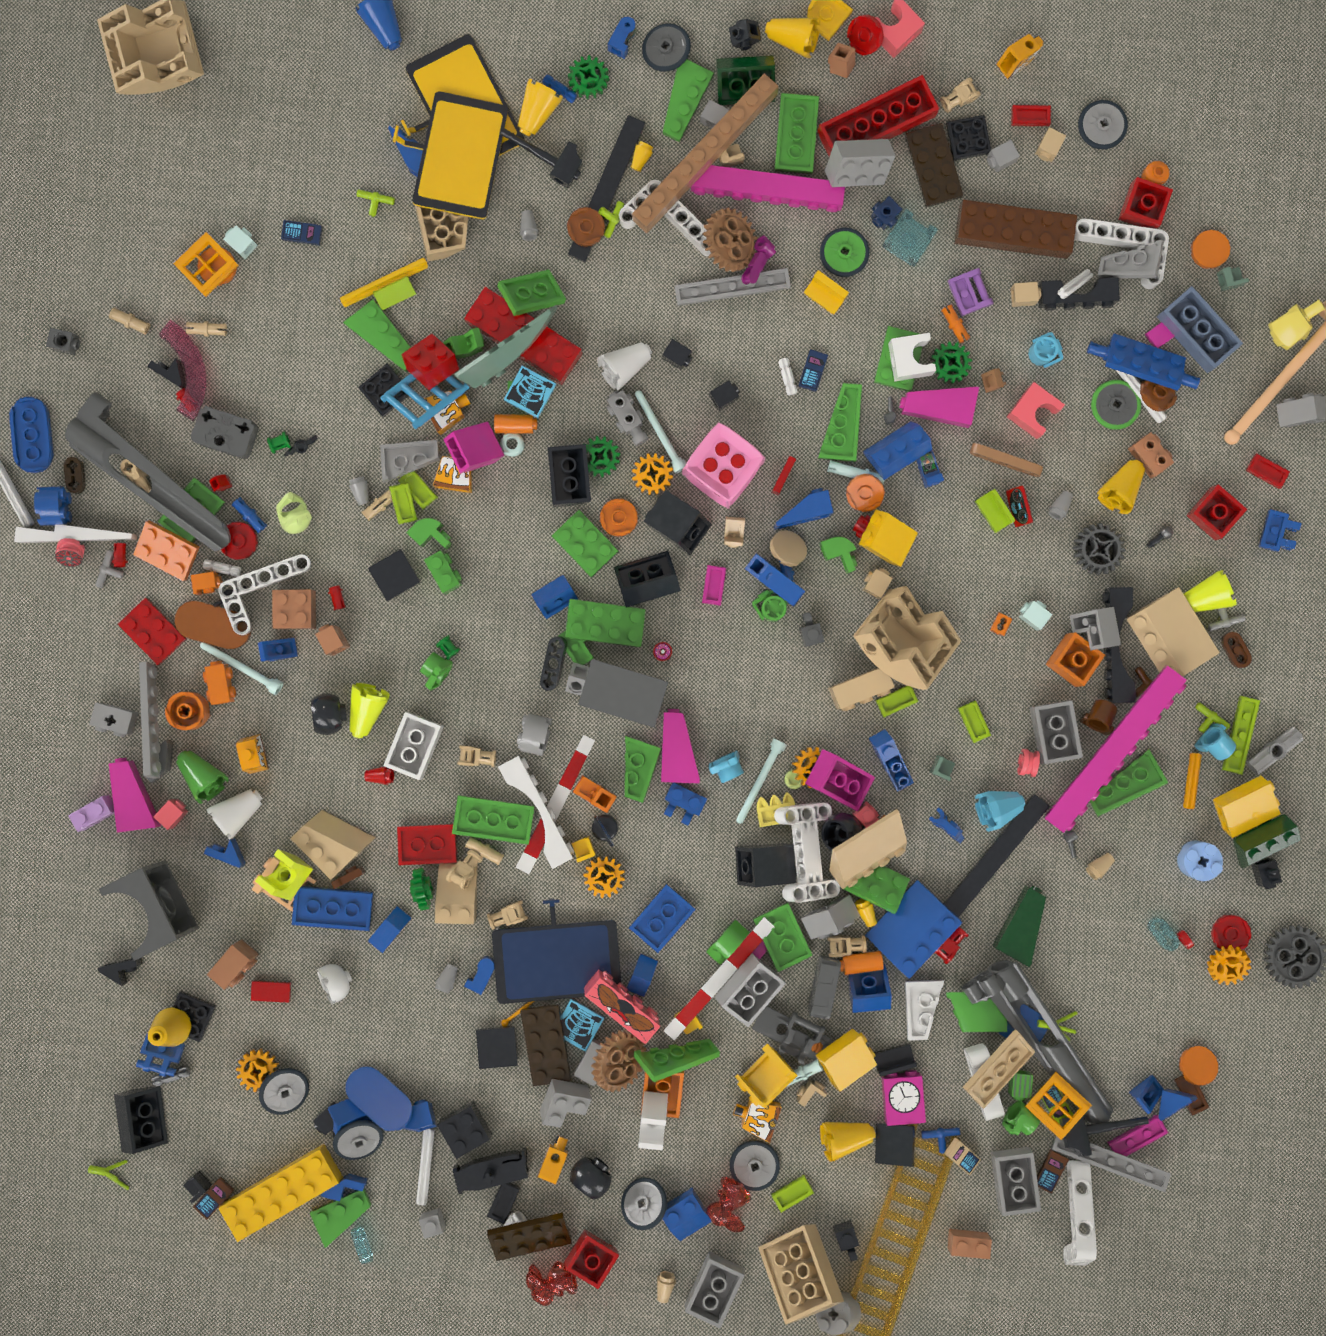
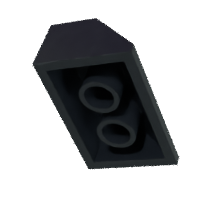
M586 444L547 447L553 507L575 506L591 502Z
M669 551L614 567L626 608L681 591Z
M161 1086L132 1089L114 1094L121 1151L123 1153L136 1154L168 1143Z

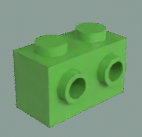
M440 550L424 559L443 594L446 595L462 586L460 582L462 578L457 569L453 570L450 565L453 562L448 553L444 554Z

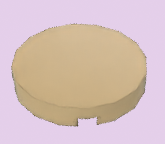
M779 531L770 542V550L775 559L778 558L780 563L785 566H797L807 555L805 542L792 531Z

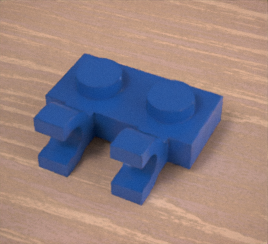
M1272 509L1268 510L1258 547L1278 552L1280 547L1289 551L1295 549L1296 541L1284 539L1285 529L1292 532L1300 531L1302 523L1288 520L1289 514Z
M672 782L665 797L669 804L664 814L671 817L677 805L686 810L681 823L688 826L693 814L700 815L707 798Z
M938 807L937 812L940 814V818L934 819L931 816L929 820L933 825L943 829L960 844L965 839L961 834L963 830L954 821L948 822V817Z

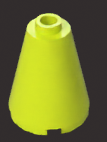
M1223 570L1217 571L1184 593L1194 612L1237 605L1236 599L1233 600L1231 597L1234 592L1226 574L1223 575Z
M366 683L352 685L349 731L352 733V736L356 738L368 736L389 700L390 694L386 690L381 689L380 692L375 689L376 686Z

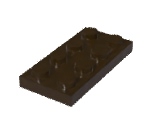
M939 123L905 133V139L925 207L962 198V188L943 124Z
M559 1004L521 1009L533 1086L548 1085L551 1079L570 1082L572 1078Z
M563 1212L487 1230V1237L496 1261L572 1244Z

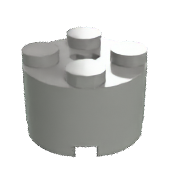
M524 714L522 719L523 733H519L517 739L518 749L522 752L543 756V751L546 750L550 735L548 727L552 724V719L534 714Z
M840 1291L844 1302L816 1313V1319L821 1331L830 1335H840L851 1332L859 1324L861 1319L860 1305L848 1292Z

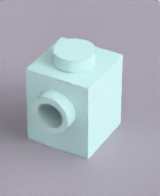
M237 225L234 228H230L223 239L244 259L258 246L251 239L252 234L244 227L240 229Z
M1037 600L1036 602H1026L1020 609L1022 613L1019 618L1038 631L1044 627L1053 614L1046 610V605Z

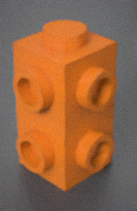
M222 661L210 662V666L204 667L205 672H203L204 682L208 686L206 691L208 702L211 705L235 702L236 689L232 686L231 678H233L232 668L228 664H222Z

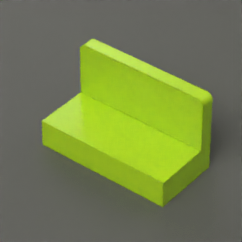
M996 489L991 490L974 501L994 533L1015 521Z

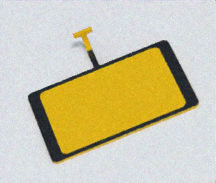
M469 34L406 66V71L429 116L435 93L438 91L507 106L480 51ZM508 107L505 129L524 139ZM401 120V123L408 136H411L410 133H416L428 127L429 120L411 128H407L404 120ZM503 137L499 156L519 145Z
M438 91L434 96L424 144L405 141L399 137V126L396 125L393 142L396 143L397 141L403 146L423 150L412 199L415 206L477 219H485L487 217L503 139L500 133L505 128L508 107L506 105Z

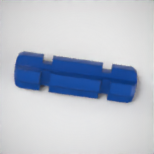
M550 75L544 77L543 85L551 87L552 90L556 91L558 95H562L563 98L565 97L570 103L576 100L577 94L575 92L569 91L559 81H554Z

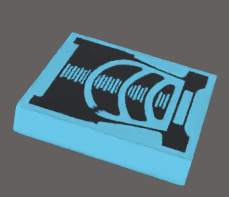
M521 366L504 401L539 418L556 387V383Z
M571 998L561 1016L565 1040L586 1052L605 1017Z

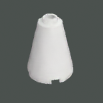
M640 342L600 355L597 358L598 367H603L604 372H602V375L613 389L617 387V390H620L651 359L652 351L647 344L644 345Z
M249 789L206 810L208 814L211 813L214 822L230 840L262 805L260 801L263 798L257 790L252 791Z

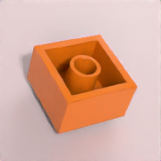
M1076 632L1067 633L1045 665L1074 687H1081L1086 685L1105 654L1098 649L1090 650L1089 642Z

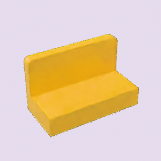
M818 270L805 289L804 294L834 315L847 298L849 292Z

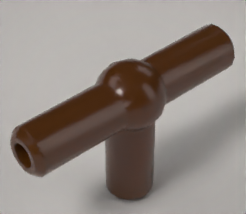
M1142 667L1135 669L1136 674L1142 681V684L1136 689V697L1143 694L1153 682L1148 678Z

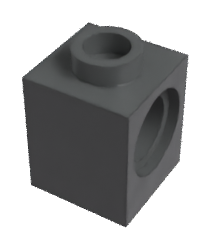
M50 328L46 347L53 351L75 355L76 350L80 346L79 336L72 332ZM67 338L66 345L62 346V340Z

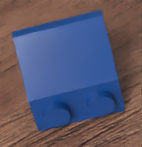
M883 964V970L848 975L853 1013L891 1009L892 995L885 964Z
M693 1187L669 1201L663 1217L666 1226L679 1241H682L713 1221Z

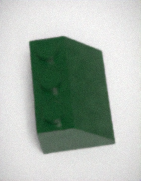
M773 55L716 59L718 104H736L764 73L775 82Z
M1286 814L1233 838L1241 868L1247 867L1301 841L1298 826Z

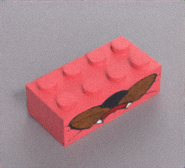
M598 969L584 987L585 996L646 1045L660 1028L658 1013L650 1006L646 1008L642 1004L643 1001L635 994L631 996L627 992L628 989L622 983L616 984L612 980L613 977L607 971L602 972Z

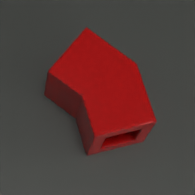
M225 474L217 475L209 480L213 491H224L233 487L229 477Z

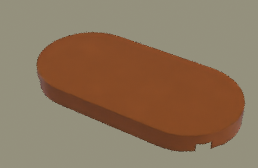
M189 601L181 605L175 614V626L178 632L189 639L226 649H237L246 644L251 636V631L247 635H240L233 630L225 608H215L207 603ZM241 621L237 625L240 632L246 631L248 627L245 621Z

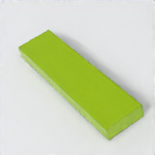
M1239 696L1230 734L1231 739L1236 744V749L1230 757L1224 759L1222 770L1243 775L1261 700Z

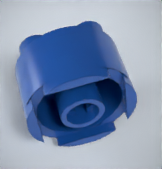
M63 486L37 487L39 492H35L34 509L35 514L40 515V519H37L39 525H66L68 522H72V514L68 506L72 502L71 493L66 492Z

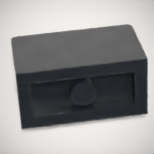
M909 1043L874 1052L876 1056L874 1060L877 1063L876 1069L879 1076L917 1067Z

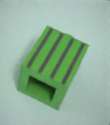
M1019 1070L1011 1078L1008 1085V1093L1013 1099L1025 1101V1098L1031 1099L1033 1075L1029 1071Z

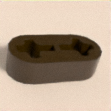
M69 457L64 461L63 465L65 486L69 492L80 494L85 490L86 486L84 465L80 459ZM73 461L78 464L74 470L70 468V465H73ZM75 481L79 483V486H76V489L72 487V484H74Z

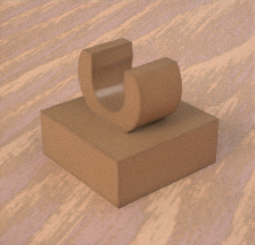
M999 368L981 374L986 393L993 392L1006 385V382H1003L1001 377L1004 373Z

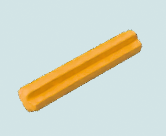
M1200 753L1190 754L1183 803L1185 809L1195 808L1202 758Z

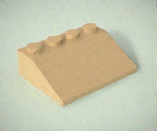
M1179 587L1127 616V621L1159 672L1167 665L1183 677L1220 653Z
M897 809L832 849L829 872L842 889L847 886L849 888L854 886L858 879L863 876H870L875 868L879 866L884 867L890 862L891 858L894 856L899 857L906 851L907 839L899 811Z
M816 1224L803 1225L758 1247L785 1325L844 1302Z

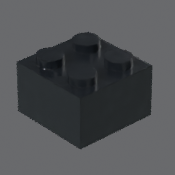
M474 1101L440 1119L437 1124L456 1159L486 1143L492 1136V1132Z

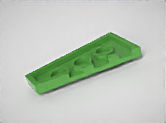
M688 59L677 68L663 135L680 143L714 76V72Z
M371 300L343 322L344 325L353 330L402 370L408 371L401 354L411 347L374 300Z
M842 384L818 459L856 462L862 392L861 384Z
M710 1039L686 1042L684 1046L669 1045L668 1048L660 1050L658 1047L650 1048V1051L641 1052V1050L634 1051V1058L653 1082L718 1058L720 1055L719 1049Z

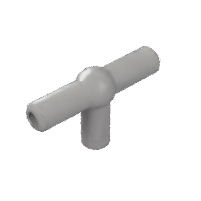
M106 551L103 563L99 567L100 572L95 584L96 587L103 588L107 574L120 579L124 577L123 571L110 567L114 556L113 551Z
M1226 608L1218 609L1221 620L1208 624L1207 628L1209 631L1229 628L1231 625L1244 622L1245 616L1240 614L1229 618Z

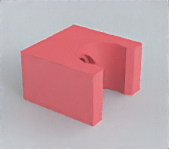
M894 0L891 7L892 14L899 21L898 24L888 26L883 24L878 17H875L883 28L884 38L882 46L893 58L921 34L925 25L923 20L904 0Z
M1033 382L1012 408L1007 418L1038 439L1045 433L1046 429L1036 421V410L1038 408H1046L1051 413L1056 414L1062 410L1065 404Z

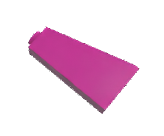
M979 387L907 392L905 397H901L899 408L902 409L901 414L969 428L973 421Z
M668 709V713L664 712L661 782L700 783L684 715L679 713V709Z
M126 757L115 759V763H109L117 833L160 827L161 824L154 818L156 811L134 761H127Z

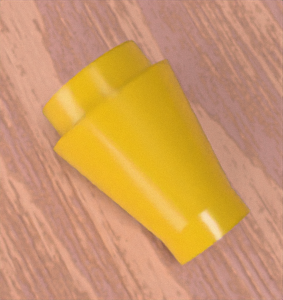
M639 141V144L635 146L631 164L632 169L641 172L653 154V147Z
M862 898L857 900L855 906L866 926H875L877 921L873 904Z

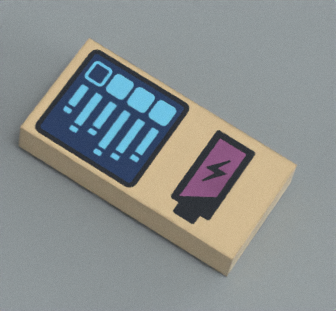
M954 1138L944 1152L949 1159L968 1175H971L981 1160L956 1138Z

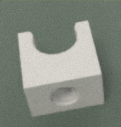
M930 333L890 340L888 346L894 382L932 376L936 372L935 364L921 365L913 357L914 348L925 346L931 340Z
M644 1091L638 1148L663 1150L668 1094Z

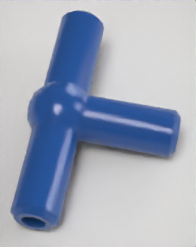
M938 1128L937 1130L921 1132L922 1139L938 1138L939 1153H944L947 1149L945 1137L959 1136L961 1134L960 1128Z

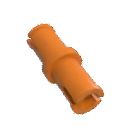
M952 304L948 305L950 314L946 307L941 312L949 323V329L953 330L959 343H964L962 335L966 341L971 337L962 324V318L959 319Z

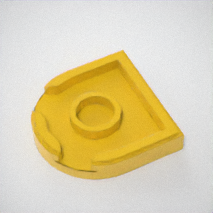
M812 0L808 7L807 18L819 19L820 25H817L816 30L820 31L819 34L830 41L852 14L853 9L842 0Z

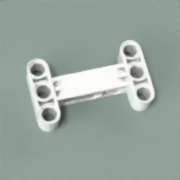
M806 803L785 806L775 811L774 817L777 823L792 825L798 883L788 884L783 888L782 895L786 901L802 903L832 898L840 892V885L836 880L823 879L817 821L827 820L832 815V808L828 803Z

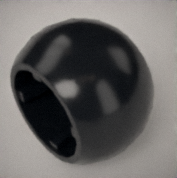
M324 693L317 695L311 700L314 731L322 735H331L339 732L342 729V721H347L345 704H340L339 697L334 694Z
M842 812L836 813L828 817L824 822L821 830L822 841L827 849L832 852V849L861 832L863 828L860 821L853 815Z
M584 1157L578 1160L571 1169L570 1182L583 1194L596 1200L604 1196L609 1190L612 1176L607 1171L609 1169L608 1165L597 1157L594 1160Z

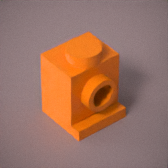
M216 572L191 575L192 589L195 595H202V591L203 594L214 593L215 589H219L220 584L223 583L222 577Z

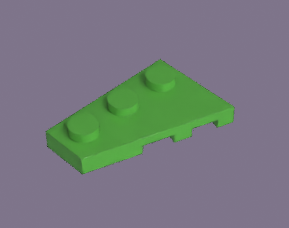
M625 736V797L644 803L662 748Z

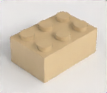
M876 668L828 689L836 709L848 711L855 708V703L865 704L873 700L872 696L878 695V697H882L891 693L890 689L895 686L890 676Z

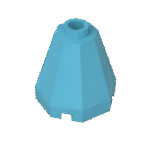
M987 791L975 795V799L979 798V801L975 803L976 812L980 823L989 827L986 828L988 832L1002 828L1024 810L1025 800L1018 792Z

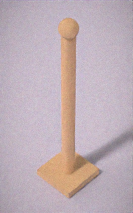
M1325 309L1318 314L1326 320ZM1326 321L1235 424L1233 429L1225 433L1224 440L1226 443L1234 445L1239 442L1240 435L1247 430L1326 339Z

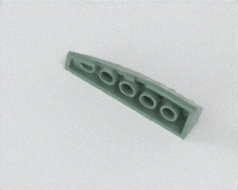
M555 305L454 375L474 389L480 385L484 388L492 382L491 377L495 375L498 378L506 373L505 368L519 358L536 341L558 309Z

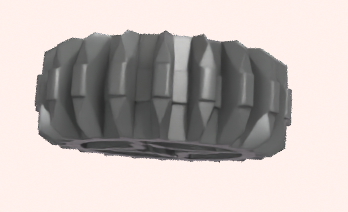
M1099 523L1097 527L1095 524H1091L1090 529L1085 527L1083 528L1084 533H1078L1080 539L1074 540L1078 546H1074L1073 550L1078 551V553L1074 554L1073 557L1080 558L1077 561L1078 565L1084 563L1082 570H1086L1089 567V574H1092L1094 571L1096 575H1100L1101 572L1108 574L1109 570L1114 571L1115 566L1121 565L1118 559L1122 560L1125 557L1120 554V552L1126 551V548H1121L1125 541H1119L1122 534L1115 535L1116 528L1109 531L1110 525L1108 524L1104 528L1102 523ZM1094 534L1104 535L1108 540L1102 542ZM1087 540H1089L1088 543L1090 545V551L1088 553H1086L1085 550ZM1105 545L1104 547H1102L1100 552L1094 553L1095 551H1097L1096 549H1098V546ZM1112 545V547H1113V554H1112V557H1111V559H1110V558H1109L1110 555H1109L1108 549H1109V547ZM1092 557H1098L1100 561L1103 560L1105 564H1096L1092 562L1090 559Z

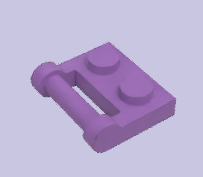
M980 268L947 281L961 317L994 304L992 298H989L980 276L982 274ZM971 278L974 279L982 299L979 303L969 280Z

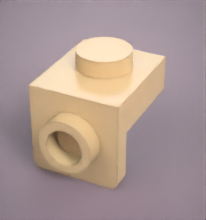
M726 517L724 545H728L731 548L743 546L745 518Z
M809 1079L805 1087L802 1085L796 1094L798 1096V1103L805 1107L815 1091L825 1097L827 1095L824 1090L825 1086L817 1080L813 1082Z

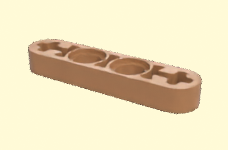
M973 443L970 454L1030 476L1040 477L1043 470L1041 465L981 444Z

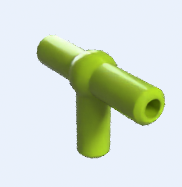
M358 189L356 193L357 197L371 200L369 216L372 217L376 216L379 202L390 205L395 204L394 197L381 195L378 192Z
M621 201L617 202L613 213L604 207L599 209V214L609 220L604 233L606 238H611L614 228L619 222V212L624 206V203Z
M1200 702L1196 704L1195 709L1207 717L1198 728L1200 732L1205 733L1213 722L1224 725L1226 727L1225 730L1229 729L1230 724L1219 717L1215 711H1211Z

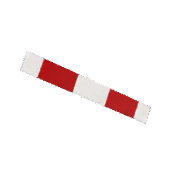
M583 735L547 805L548 810L552 808L556 816L555 822L595 740ZM542 817L529 840V845L526 846L516 866L517 869L527 874H530L545 844V828Z
M765 917L664 1029V1032L673 1040L680 1035L759 946L763 938L767 937L772 931L771 929L774 926Z

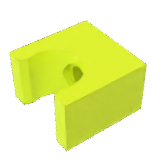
M278 849L274 854L280 860L277 869L269 876H258L255 882L271 895L291 901L313 868L298 856Z

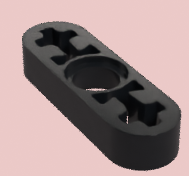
M556 636L550 639L540 678V685L546 691H551L559 685L567 650V641L562 636ZM559 641L562 647L558 648L557 653L552 655L551 653L556 652L557 648L554 643ZM551 658L558 661L556 669L551 668L549 665ZM556 672V674H553L551 676V681L553 682V684L548 686V682H546V679L550 678L551 673Z

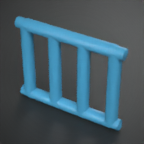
M409 374L384 393L380 399L383 402L387 401L412 422L414 429H417L465 393L469 386L466 383L462 384L452 375L445 380L455 387L456 390L447 395L439 387H433L430 391L439 397L441 401L432 406L408 386L416 380L412 374ZM402 390L427 412L418 418L393 396Z

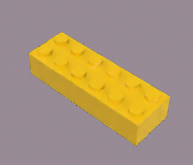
M322 1144L227 1199L218 1209L236 1241L239 1242L339 1184L343 1176L325 1144Z

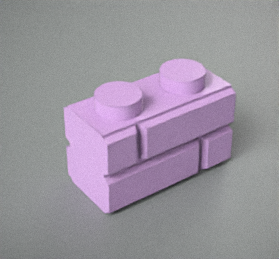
M109 795L101 796L68 815L76 831H85L115 814L113 801Z

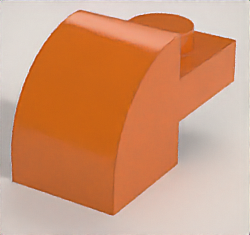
M583 775L573 790V793L606 813L617 798L612 792Z

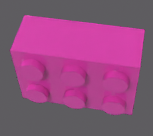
M822 749L805 784L837 802L858 811L875 777L841 757Z

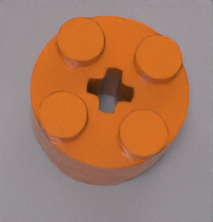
M179 692L168 700L165 716L168 723L179 730H195L202 727L210 718V707L207 700L199 693ZM187 708L190 709L189 714L185 713V711H187Z

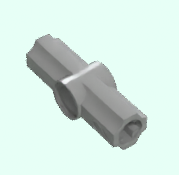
M1290 727L1274 741L1265 744L1261 751L1247 761V766L1256 775H1259L1277 760L1283 759L1287 752L1304 740L1302 734L1295 727ZM1274 746H1276L1278 749V752L1275 756L1272 753V749Z

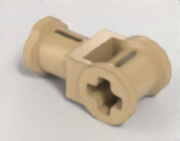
M971 77L956 86L950 95L940 98L941 106L945 112H951L952 108L957 105L962 107L965 104H969L981 95L980 91H977L974 87Z
M127 459L123 460L120 466L122 473L149 493L152 488L146 478L149 475Z
M459 745L461 751L460 760L457 761V765L480 766V764L495 767L496 750L492 752L482 751V748Z
M468 850L466 858L463 862L459 860L451 868L446 880L454 882L460 886V889L465 890L474 876V868L478 863L482 862V857L475 851Z
M522 900L503 907L500 912L488 913L487 917L492 930L503 924L508 926L527 920L528 916L524 913Z
M843 935L827 937V940L830 941L829 957H843L852 955L851 952L856 951L867 952L865 935H862L861 938H850Z

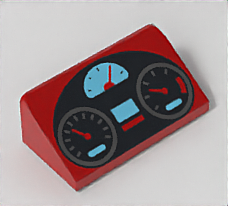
M1024 486L1006 491L1011 514L1015 519V527L1033 523Z

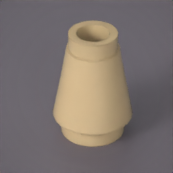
M1106 853L1089 863L1086 871L1094 880L1102 879L1115 862V859L1111 854Z
M662 1271L657 1277V1300L661 1303H668L676 1283L675 1275L671 1272Z

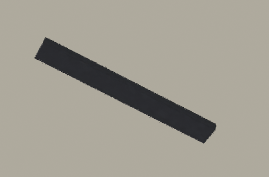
M630 115L627 116L590 201L589 208L598 212L601 207L609 210L633 155L635 146L646 125L644 121ZM573 242L568 256L586 263L593 246L584 247Z
M1033 794L1025 804L1024 810L1013 818L944 904L959 917L1050 806L1036 794Z

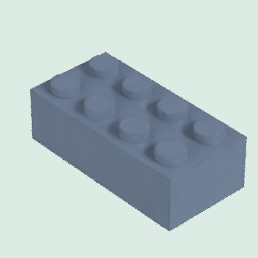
M1192 286L1156 316L1206 373L1214 370L1243 344Z

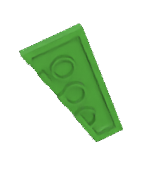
M1148 749L1106 786L1098 790L1100 791L1099 796L1094 801L1090 800L1089 803L1096 816L1099 817L1168 784V781L1150 749Z

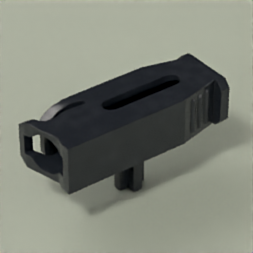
M522 1148L521 1156L520 1151L512 1150L474 1159L461 1167L458 1164L454 1165L453 1175L458 1194H463L464 1191H479L528 1178L530 1172L527 1166V1148Z

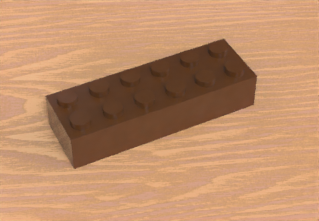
M963 199L959 206L954 244L1067 259L1073 253L1077 215Z

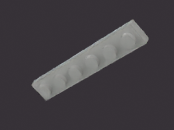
M788 268L761 272L756 283H749L747 285L742 283V275L675 285L677 306L790 289Z
M140 662L143 776L156 779L160 778L161 763L159 762L160 744L158 742L160 728L157 722L159 708L156 698L158 696V689L156 687L157 670L153 664Z
M1055 1135L1051 1147L1052 1150L1159 1191H1166L1171 1173L1090 1143L1092 1155L1078 1157L1074 1150L1065 1148L1063 1139L1060 1140Z

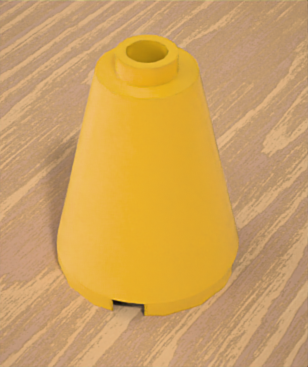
M773 18L770 22H767L765 33L772 41L805 58H811L812 56L809 53H814L820 31L816 30V27L820 25V20L817 18Z
M528 79L518 127L521 128L519 132L528 137L531 134L535 135L563 99L562 95L559 98L556 97V91L539 82H536L535 85L532 84L533 79Z
M1138 460L1128 461L1098 490V500L1109 510L1113 511L1115 508L1120 510V514H1129L1134 508L1144 476L1145 468L1143 463Z
M173 1007L163 1009L155 1016L148 1032L149 1042L154 1046L168 1047L182 1044L187 1040L191 1030L190 1018L182 1010Z
M823 1122L820 1125L821 1144H825L827 1151H824V1154L829 1162L836 1161L872 1143L873 1138L876 1137L875 1130L869 1123Z

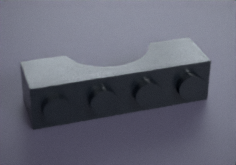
M1099 278L1089 293H1072L1065 299L1058 295V290L1064 286L1061 280L1041 281L1038 285V288H1041V299L1038 301L1039 308H1045L1046 311L1056 310L1057 307H1064V310H1072L1083 306V309H1092L1095 306L1112 308L1120 301L1119 278Z

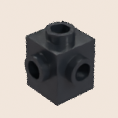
M742 19L729 28L732 47L748 50L752 48V45L761 41L758 21Z

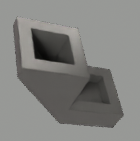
M165 740L160 744V778L151 779L146 777L150 783L157 782L171 770L173 742L171 740Z

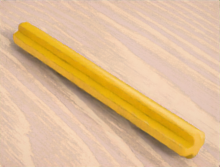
M421 258L342 296L340 301L344 307H348L373 295L374 291L427 269L428 264L425 258Z

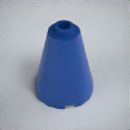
M364 0L359 3V8H355L358 15L382 46L390 51L399 48L402 38L393 1Z

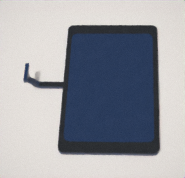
M550 898L549 900H543V904H550L551 925L494 930L492 932V945L498 1003L509 1004L586 997L584 987L598 969L602 972L607 971L613 977L612 980L616 984L621 983L616 921L604 920L556 925L555 903H560V900Z

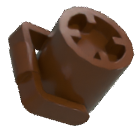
M1095 700L1090 712L1083 714L1080 722L1107 736L1114 730V727L1111 725L1118 709L1107 700Z

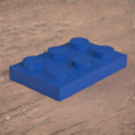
M666 883L630 925L629 929L659 953L696 908Z

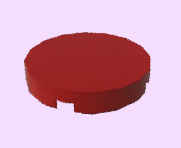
M868 14L860 15L853 19L847 30L850 46L855 48V52L861 55L872 54L879 50L884 38L880 22L874 16Z
M242 522L228 524L227 528L231 535V542L221 551L229 558L235 560H245L252 556L258 545V536L255 530Z
M1232 914L1223 915L1218 918L1213 924L1211 931L1212 940L1220 950L1222 946L1228 949L1229 945H1232L1234 949L1239 946L1242 951L1248 946L1252 936L1251 928L1247 921Z

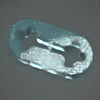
M1158 917L1150 919L1148 929L1160 946L1168 951L1176 950L1179 946V939L1169 925ZM1156 922L1159 924L1161 923L1160 928L1163 931L1162 933L1156 929L1154 930V928L1156 927L1154 924ZM1164 936L1173 939L1171 941L1172 946L1165 945L1167 943V940L1164 938Z
M359 1226L352 1229V1239L361 1264L372 1262L373 1254L364 1228Z

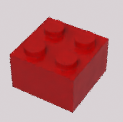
M1136 177L1130 184L1118 220L1139 227L1158 229L1162 224L1173 189Z
M432 333L401 354L406 369L428 390H431L459 370L455 354Z
M1217 484L1209 488L1186 516L1213 540H1219L1228 533L1248 509Z
M584 1229L565 1259L564 1266L567 1271L599 1289L618 1259L619 1253L617 1248Z

